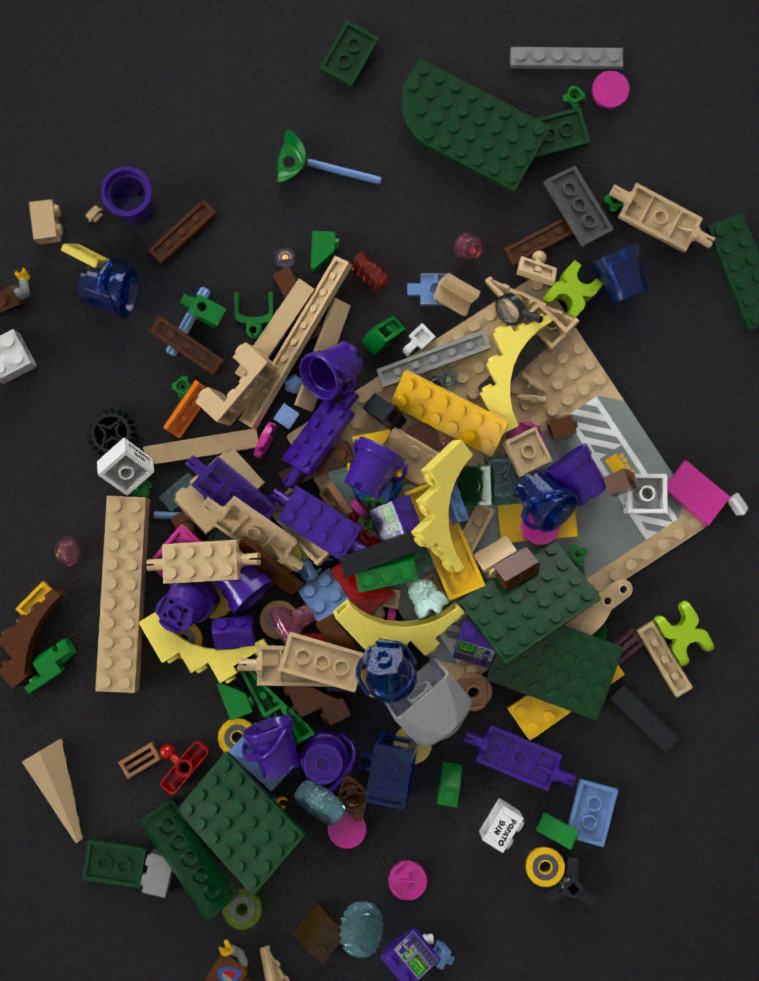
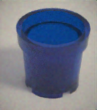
M638 244L591 262L594 271L598 272L612 304L648 290L639 258L641 253Z

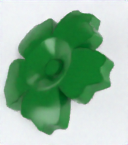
M144 480L134 489L131 495L133 497H141V495L142 497H149L150 490L148 489L153 487L152 482Z

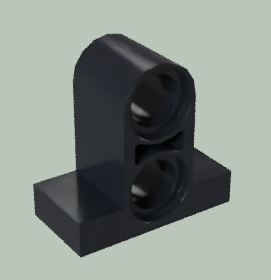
M376 393L362 407L369 415L390 429L391 432L394 427L400 430L407 421L394 404L387 402Z

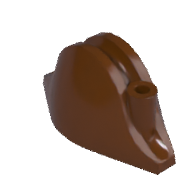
M350 775L343 776L338 792L339 804L355 821H360L363 819L367 804L366 790L356 778Z

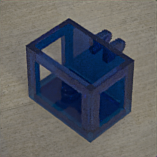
M381 732L374 743L373 752H361L362 758L372 760L371 764H359V769L370 772L365 802L400 810L405 809L410 797L418 744L412 738ZM387 739H388V740H393V741L408 743L409 745H408V747L406 748V747H401V746L386 744L385 742H386Z

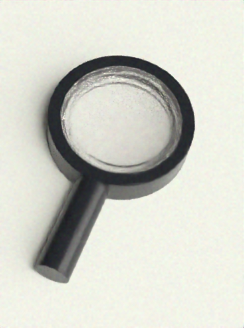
M504 293L496 300V312L499 318L508 325L515 326L523 321L524 318L537 323H542L543 316L526 311L522 300L513 293Z

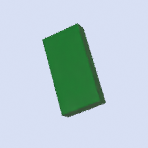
M546 812L543 813L536 829L539 833L570 850L573 849L580 833L578 829Z

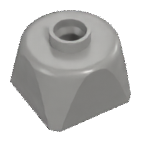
M434 658L388 696L384 703L394 720L418 745L430 746L450 737L460 728L470 711L472 700L439 660Z

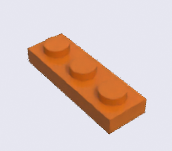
M195 380L163 428L180 439L201 409L195 401L198 399V394L203 389H206V387Z

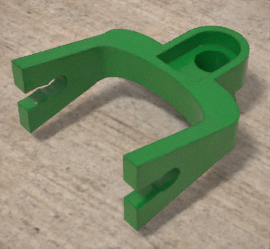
M234 292L235 319L240 323L246 324L247 335L252 339L259 338L262 333V324L269 323L273 317V292H268L269 312L261 317L241 315L239 313L240 294ZM256 327V333L252 334L251 328Z

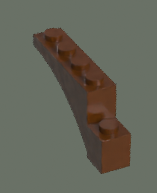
M63 589L50 590L44 595L46 599L41 603L38 601L30 607L31 612L27 615L23 614L15 620L16 625L12 628L8 627L1 632L0 645L10 657L1 663L3 667L0 668V675L12 689L20 686L34 674L31 671V664L37 637L50 612L67 595Z
M275 642L269 646H277V644ZM283 686L285 695L287 697L290 696L292 699V710L299 714L300 718L320 708L323 710L320 714L324 722L328 721L329 725L351 716V711L344 696L332 695L316 686Z

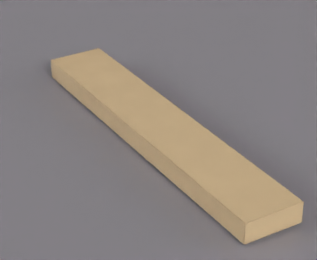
M298 279L253 346L259 349L267 358H270L315 289L301 279ZM241 364L235 372L241 378L249 373Z
M337 298L332 299L314 351H322L338 343L351 305ZM303 381L294 405L313 412L318 398L308 391L303 385Z
M248 429L144 446L143 450L144 453L153 459V465L191 459L192 455L199 458L222 454L226 450L230 452L233 448L236 451L254 449L259 439L257 429Z

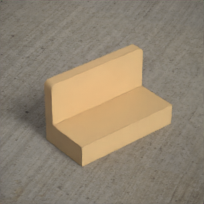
M448 273L439 281L433 299L460 315L466 316L471 303L479 297L480 291Z

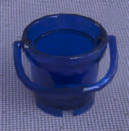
M112 258L106 261L101 268L86 266L84 269H88L87 273H81L78 281L77 293L83 296V300L79 299L82 304L110 311L120 318L129 317L134 310L138 298L139 279L137 272L120 258ZM113 263H120L125 267L110 269Z
M535 469L534 471L537 474L532 476L528 473L520 480L515 488L518 495L514 494V497L523 505L521 518L527 527L541 530L543 533L551 532L561 526L576 509L579 496L570 488L561 486L543 470ZM529 513L535 519L536 525L529 523L527 520Z
M389 639L377 640L375 645L372 647L369 645L366 648L363 657L356 666L357 682L366 696L371 694L377 700L385 703L398 702L412 693L416 686L417 672L414 665L417 664V660L405 644ZM402 649L408 654L411 660L405 657ZM363 663L366 668V684L368 689L360 676Z

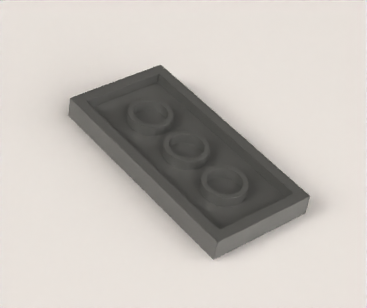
M576 166L544 181L543 184L582 247L614 230Z

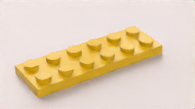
M408 370L403 372L391 400V403L399 410L457 440H463L465 444L490 457L494 455L509 424V421Z
M428 483L405 492V496L409 494L420 522L426 516L420 512V506L416 500L432 486ZM449 518L451 540L464 568L460 572L446 570L442 565V560L430 548L427 547L450 601L484 587L485 583L460 524L452 525Z
M619 665L611 684L625 675ZM524 695L507 707L529 741L572 712L529 695Z

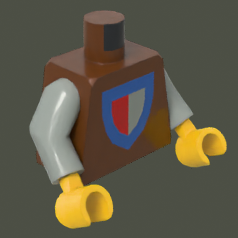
M23 268L21 273L15 272L16 277L19 279L18 285H13L0 291V314L29 302L30 288L28 280L30 275L25 268Z
M224 940L225 947H218L221 954L206 976L205 981H253L246 976L250 966L244 950L235 945H230L228 940Z

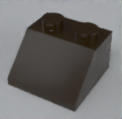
M317 901L295 930L294 935L305 950L324 965L348 933V925Z

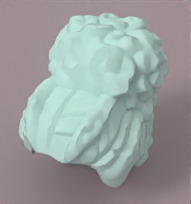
M419 578L408 588L409 598L415 605L414 612L418 619L426 617L431 609L439 614L443 610L444 605L449 604L447 595L444 592L438 591L434 582L429 578Z

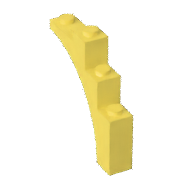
M549 314L543 316L542 323L534 321L528 325L523 323L515 328V332L511 325L507 327L502 325L494 330L495 333L492 338L502 356L499 357L497 354L488 359L489 362L486 363V368L495 385L489 384L483 387L479 396L487 411L509 421L504 434L519 426L513 413L510 398V381L514 364L526 343L539 331L551 324L552 319Z
M452 440L420 470L424 475V480L432 486L416 500L420 506V512L426 517L411 531L415 537L414 541L420 547L430 548L442 560L443 567L448 571L460 572L464 565L457 556L451 540L449 504L456 479L464 465L473 456L463 440Z
M348 599L333 611L335 619L365 650L374 647L379 639L382 638L395 653L405 649L408 643L412 641L425 656L434 652L440 644L436 637L444 634L447 628L453 622L459 621L465 613L460 605L454 601L439 614L435 613L417 620L393 621L372 616L356 607Z
M156 612L138 622L162 663L175 661L179 658L177 654L180 653L191 673L194 671L197 674L208 668L206 664L209 663L220 683L225 681L227 684L236 678L235 674L238 673L235 665L238 664V658L248 659L247 657L255 654L257 657L258 645H268L265 639L255 642V646L216 650L192 643L177 633L164 629L159 623L160 619Z

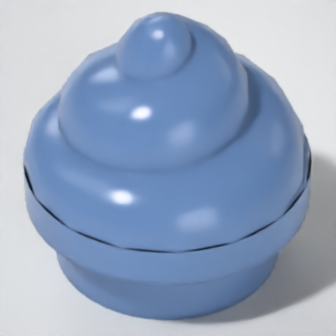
M296 374L288 377L284 381L285 390L298 395L302 384L301 378L297 377Z

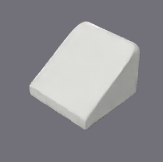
M738 493L732 495L727 501L737 516L744 515L748 510V506Z

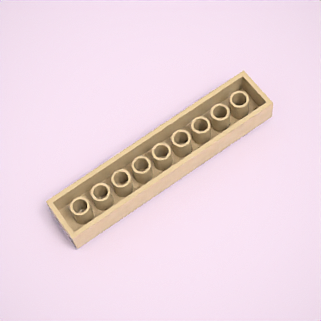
M107 496L95 691L123 693L139 691L143 629L138 622L143 620L150 509V499L146 497Z

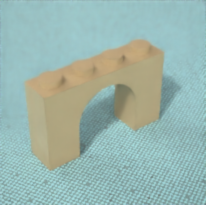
M234 448L230 452L226 450L219 456L258 490L264 486L265 482ZM197 475L190 481L191 485L186 489L183 487L175 494L177 496L175 502L206 536L216 528L211 524L215 516L201 508L204 497L192 487V483L198 478Z

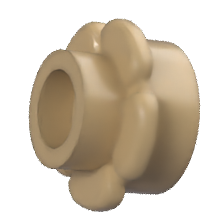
M95 205L85 216L89 219V222L94 221L96 223L103 216L101 213L103 209H99Z

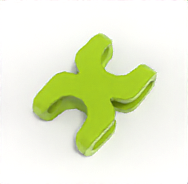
M574 260L560 276L559 281L548 290L542 298V302L549 305L555 299H560L567 305L566 315L576 318L584 309L585 303L597 293L603 283L599 279H595L590 284L581 283L577 277L581 264Z
M685 600L678 605L681 619L677 625L671 626L663 616H656L653 619L661 635L664 638L672 639L669 648L682 667L689 663L686 650L690 643L697 642L704 651L710 652L714 650V644L708 633L703 629L695 628L699 623V618L690 603Z

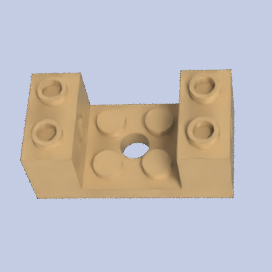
M246 342L236 349V354L233 356L236 361L249 371L248 374L242 376L239 381L240 384L235 389H232L227 394V397L222 392L207 387L198 394V399L195 401L216 422L228 426L233 424L279 369L259 349Z

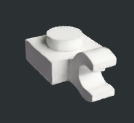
M421 323L408 336L411 342L403 348L402 352L408 357L417 347L422 351L435 339V335Z

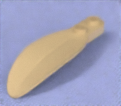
M625 579L614 581L599 593L600 601L565 625L593 635L606 621L611 610L632 594L633 587L631 583ZM625 586L626 591L621 593L620 588ZM607 597L610 598L609 604H605L604 602L605 598Z

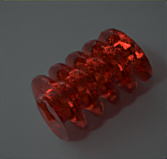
M363 250L352 261L351 269L353 272L358 270L357 276H363L364 282L369 281V287L375 285L374 291L378 292L391 279V277L387 278L389 271L387 270L382 273L383 266L375 267L378 261L375 260L371 263L372 255L365 257L366 250Z

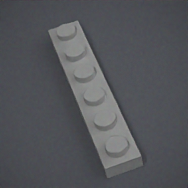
M510 48V68L622 69L623 48Z
M483 330L376 369L382 387L385 388L399 383L405 370L421 375L489 350L491 346Z

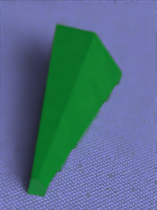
M240 671L264 718L268 719L279 715H289L292 717L294 726L292 733L295 746L316 734L268 686H256L257 675L253 671Z

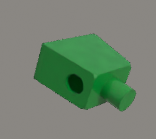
M184 293L179 302L189 308L188 314L212 328L218 326L226 311V308L200 294L194 298ZM197 304L203 306V311L197 309Z

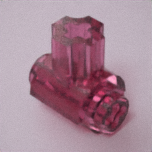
M307 604L294 611L292 609L287 610V608L281 606L270 612L271 616L269 617L284 645L286 644L289 632L300 634L303 631V627L316 621L313 612Z

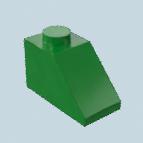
M312 231V273H316L335 256V249L339 250V238H336L335 232Z
M393 315L373 327L361 342L375 355L386 348L406 329Z
M225 681L217 683L230 720L255 710V700L252 695L249 696L248 691L229 683L226 684Z
M443 761L436 797L437 804L457 808L462 764Z

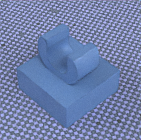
M309 559L304 561L303 567L298 572L305 584L317 577L318 573L322 570L321 568L315 570L312 565L314 562Z
M437 940L433 949L440 957V960L435 966L443 970L445 964L452 965L455 957L450 956L452 951L444 942Z

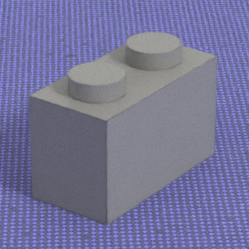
M154 849L151 854L147 855L145 866H148L147 873H143L140 885L143 886L142 893L165 898L169 891L173 871L159 850Z

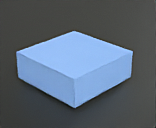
M284 403L273 419L290 430L300 414Z

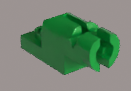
M68 638L62 639L56 644L57 647L52 646L36 657L33 665L39 674L28 680L30 684L24 687L28 694L36 691L66 671L63 664L76 653L74 645Z

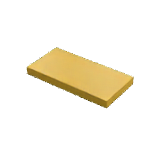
M572 499L497 506L500 539L507 536L511 543L527 541L521 533L520 524L525 513L537 507L547 508L556 515L559 521V532L555 539L578 537L575 503Z

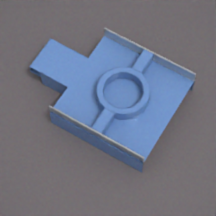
M421 273V284L407 283V295L420 296V306H445L434 300L433 297L439 281L446 274Z

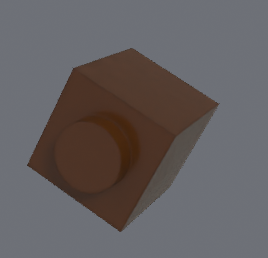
M565 414L545 421L550 438L553 440L577 433V421L575 417H572V414Z
M621 469L603 477L609 496L617 497L637 488L635 484L637 482L636 476L628 469Z

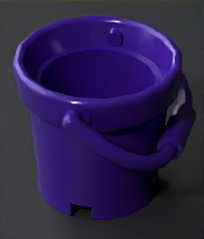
M342 341L322 351L306 354L301 359L299 366L303 385L312 395L324 401L352 392L357 384L355 377L361 373L363 368L362 358H357L355 354L358 350L352 344Z
M365 437L354 439L353 452L355 457L344 482L360 492L369 494L370 497L379 500L390 481L400 482L405 479L408 472V463H406L405 458L371 439ZM403 467L402 475L400 477H393L396 471Z
M279 715L262 720L248 727L243 732L242 755L246 761L258 763L263 778L268 775V778L280 777L290 773V766L294 765L295 769L300 766L292 733L294 726L292 717L289 715ZM247 745L251 747L253 753L247 754Z
M320 731L304 741L300 750V763L307 776L306 782L313 789L320 793L332 792L341 785L343 776H347L352 772L357 754L352 740L343 732H339L337 735L330 731ZM347 743H348L349 746L351 747V752H352L351 760H350V751H349V749H348ZM336 780V783L328 788H321L315 784H328Z

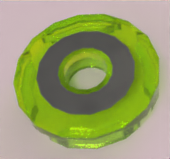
M246 888L236 890L239 895L223 908V916L226 922L231 927L239 930L254 926L262 912L259 896H252ZM245 904L248 911L240 913L237 910V906Z

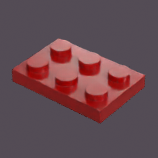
M340 563L331 569V572L353 604L368 614L395 597L389 586L359 593L355 574L345 577Z

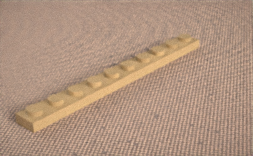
M334 256L273 360V363L279 369L245 408L239 421L254 430L257 429L351 269L352 265L349 262Z

